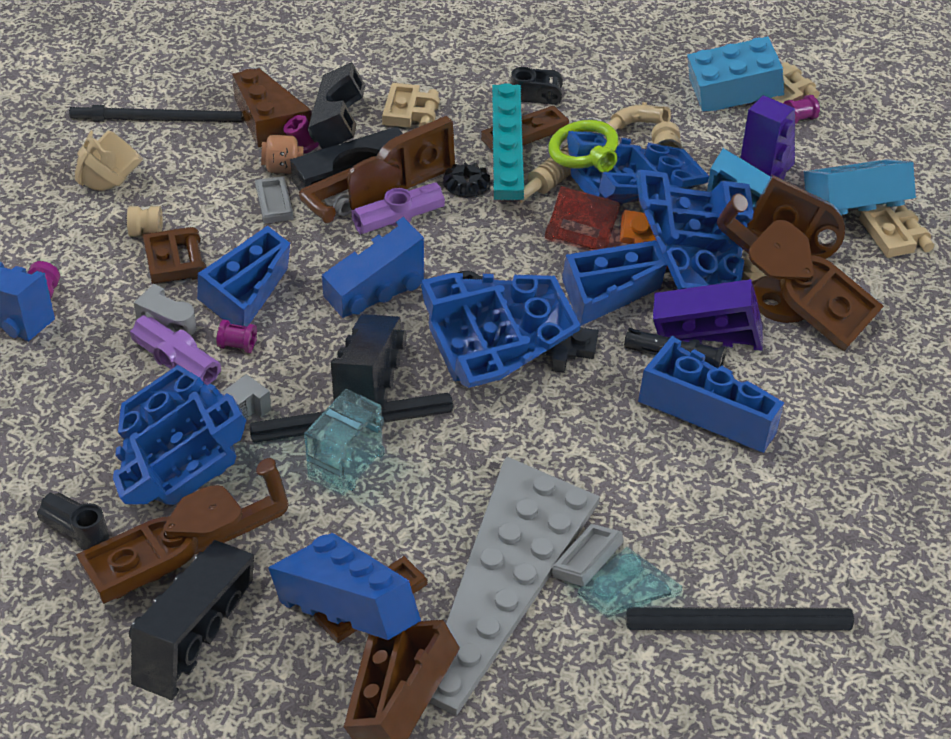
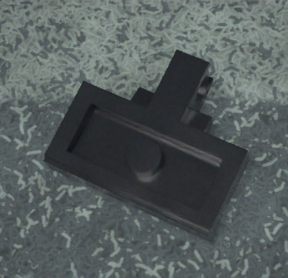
M580 327L578 332L545 351L546 356H553L551 371L565 373L567 359L575 360L576 357L594 359L599 330Z

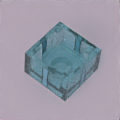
M345 389L304 433L308 479L343 496L348 490L353 491L356 488L358 478L377 457L382 458L385 454L382 443L384 418L382 417L380 404L348 389Z

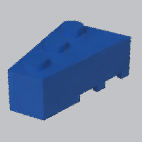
M266 226L198 273L197 299L220 318L228 320L231 324L247 327L287 271L290 242L269 226Z
M657 240L567 254L562 280L573 311L581 326L660 289L667 263Z

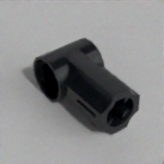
M50 492L41 500L40 508L37 511L39 520L75 539L81 549L87 550L109 539L110 535L102 508L93 503L82 505L59 492L56 494Z

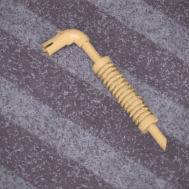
M642 102V105L628 106L612 115L611 120L607 124L617 130L623 129L625 126L635 122L655 124L664 121L669 122L671 110L666 106L647 105V102ZM567 144L560 150L562 153L569 155ZM551 157L528 174V184L524 186V200H520V202H524L537 191L546 194L571 174V168L561 166Z

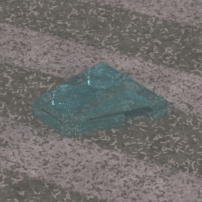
M626 547L597 572L585 587L582 586L578 589V597L607 618L623 613L629 607L651 605V601L671 596V598L678 597L682 593L683 586Z

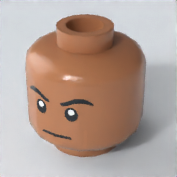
M270 135L267 138V142H262L261 165H266V169L270 173L291 174L290 159L303 156V146H298L297 139L294 136Z

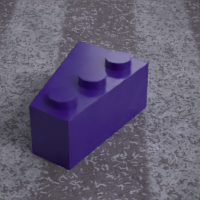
M764 95L748 109L740 158L770 177L774 175L784 180L786 172L795 164V108Z
M751 279L655 293L653 322L658 335L669 338L673 336L680 341L686 342L697 339L700 341V344H702V340L722 342V346L733 348V343L753 345V350L763 351V323Z

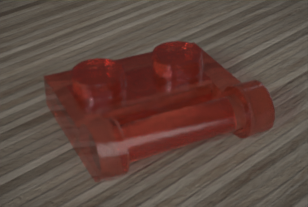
M561 186L551 220L545 231V239L551 241L558 239L592 250L607 248L621 204ZM567 220L598 229L600 233L595 238L560 227L562 221Z

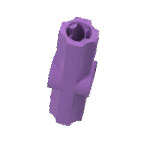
M436 182L410 191L403 188H394L385 193L383 200L352 210V220L355 229L361 235L387 225L397 226L395 222L402 217L410 223L414 216L445 206V198L441 187Z
M145 315L135 321V325L130 331L131 340L151 352L159 365L164 364L170 369L180 365L200 377L206 385L213 382L221 372L220 362L197 348L196 342L186 331L178 330L175 333L154 318L146 317Z

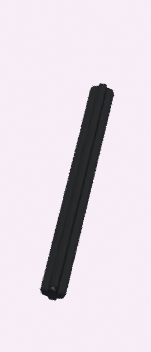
M441 393L387 402L386 409H380L376 423L380 424L451 413L453 411V399L450 393ZM327 411L252 422L250 423L249 430L252 442L257 443L352 427L325 416L324 414Z
M629 607L626 610L625 621L626 627L629 630H852L854 614L851 608Z

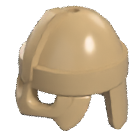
M91 130L77 153L75 181L82 186L85 185L96 191H105L115 186H120L127 179V176L142 162L143 158L114 132L107 131L97 141L93 138V131Z

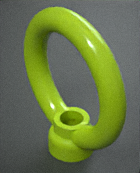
M576 121L560 128L552 136L548 145V151L551 158L561 166L574 169L594 166L600 172H608L617 162L615 150L619 141L618 134L612 126L602 121ZM569 131L598 132L607 139L604 147L600 145L595 146L587 156H569L560 150V146L567 139Z

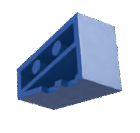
M404 217L396 221L395 223L398 227L384 237L378 234L371 239L373 244L363 252L357 254L354 251L322 274L323 297L342 318L351 314H360L372 305L379 302H388L393 296L407 290L413 291L421 285V280H424V237Z

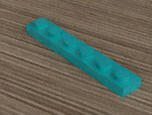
M509 83L492 85L494 200H524L521 85Z

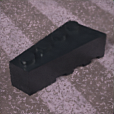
M361 314L352 328V335H348L345 339V347H340L337 352V358H333L331 361L335 411L349 417L350 410L376 423L380 409H386L387 389H392L394 369H398L400 365V350H404L406 346V330H401L400 317Z
M214 540L203 552L200 551L196 555L193 563L184 572H180L176 576L173 584L163 594H159L155 598L152 606L141 617L139 616L133 621L129 630V638L131 639L132 685L173 701L179 692L177 680L181 674H191L198 663L196 658L202 643L211 644L221 627L222 617L228 619L252 583L254 554Z

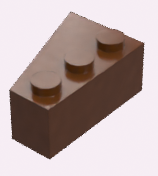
M260 68L245 69L242 72L232 73L235 101L240 111H242V116L257 147H262V142H267V138L270 135H286L284 126L294 116H306L309 126L312 116L311 109Z
M443 619L420 621L389 640L368 634L343 726L352 739L409 738L460 650L458 643Z

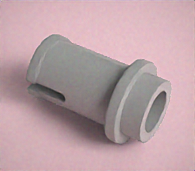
M340 192L322 200L335 208L336 216H347L352 211L349 195Z

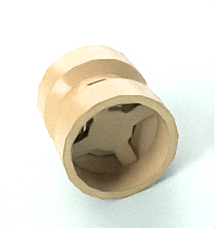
M664 121L654 126L651 133L654 144L682 149L680 130L675 123Z
M139 206L128 207L127 230L130 237H139L143 232L148 234L162 231L163 214L161 206H150L144 210Z

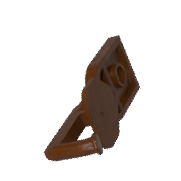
M444 116L391 139L381 148L377 157L366 159L357 163L352 168L301 189L299 199L314 214L320 217L324 223L328 224L333 221L336 210L333 206H326L321 201L348 189L350 208L355 210L356 208L383 200L385 193L391 189H409L444 174L445 169L452 168L453 164H455L453 121L449 117Z
M742 194L733 195L717 219L719 229L746 251L752 264L766 276L781 280L783 297L796 313L839 349L845 351L884 306L833 263L818 256H811L808 237L792 223L785 220L774 221L757 237L735 218L739 212H744L748 208L746 197Z
M266 458L257 465L256 472L259 476H263L269 496L241 509L225 487L220 485L207 486L183 497L171 516L152 519L76 554L81 568L102 603L105 604L113 599H119L138 587L159 580L162 576L186 564L194 554H198L200 551L203 552L214 540L223 543L228 542L282 516L287 511L289 503L280 473L276 467V461L273 458Z

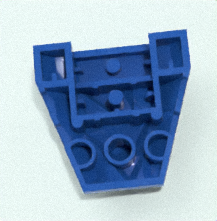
M569 131L567 136L569 155L575 157L587 156L595 146L600 145L604 147L607 142L603 134L596 132ZM621 138V142L615 150L617 162L610 171L600 172L594 166L580 169L571 168V177L594 205L603 208L609 205H623L624 203L639 201L636 172L639 169L668 173L669 187L691 189L706 184L709 180V175L684 149L649 142L646 149H641L638 145H630L631 139Z
M639 169L636 172L639 201L677 289L741 281L745 262L741 258L743 249L719 229L717 219L732 196L742 194L748 201V208L744 212H739L735 218L747 228V224L752 220L754 213L750 184L722 181L711 192L669 187L668 173Z
M450 273L421 280L424 304L429 313L428 323L433 338L453 381H460L463 386L468 388L501 380L575 334L581 327L555 276L514 275L513 280H494V274H483L482 279H463V273Z
M177 365L121 403L118 434L123 438V448L121 446L116 448L115 456L121 461L120 470H114L113 481L124 504H148L155 499L167 505H175L183 497L195 492L199 487L214 477L220 476L228 467L233 465L236 460L233 444L242 439L247 421L233 396L228 393L225 395L221 394L216 386L204 384L200 377Z

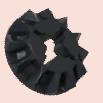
M466 162L463 165L453 164L452 168L445 169L443 185L446 190L457 196H477L489 188L490 175L487 174L486 168H479L477 163L468 165ZM465 175L469 177V182H466V179H464Z

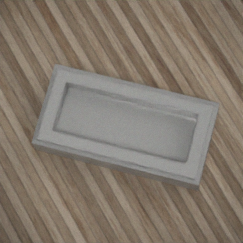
M285 177L255 180L263 223L294 220Z
M590 524L551 567L553 577L585 587L624 542L622 532Z

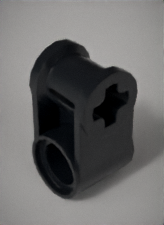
M517 67L512 70L510 84L521 85V102L557 105L561 102L562 90L560 88L563 85V77L558 71L532 69L529 67ZM548 92H551L550 99H548Z

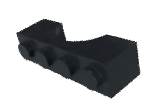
M352 62L322 76L308 127L311 139L315 143L318 142L322 149L354 138L357 123L348 108L363 98L366 85Z
M396 126L290 159L292 181L300 191L307 186L352 168L359 162L371 157H377L381 148L388 141L403 133Z

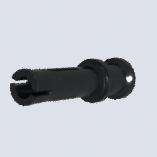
M629 328L625 336L624 348L656 355L670 338ZM697 339L681 342L682 348L690 353L694 349L705 355V362L717 369L724 365L727 352L726 346L721 345L719 348L703 345Z

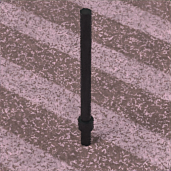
M105 105L70 107L69 109L70 118L92 119L93 122H105V119L242 122V111L106 108Z

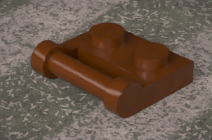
M186 227L142 234L152 284L187 278L196 280L198 279V273L207 267L206 263L202 260L199 248L201 238L196 228ZM178 244H184L187 247L190 262L181 263L177 248Z

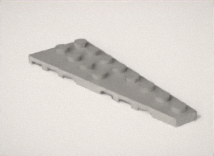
M510 457L504 459L446 623L460 650L429 703L455 716L458 715L552 575L551 567L569 549L598 506L600 496Z

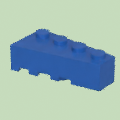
M0 262V328L12 338L18 336L29 342L55 320L45 273L36 271L33 274H28L23 267L15 266L13 269H8Z
M671 336L644 369L638 402L764 453L777 434L784 402L749 381L742 383L734 379L731 370L724 366L717 369L705 362L704 354L695 349L690 353L681 347L682 341Z
M334 533L317 537L309 546L268 567L279 601L288 608L296 604L301 607L303 613L312 616L318 611L326 614L328 621L337 624L349 621L353 629L386 640L391 639L421 621L409 580Z

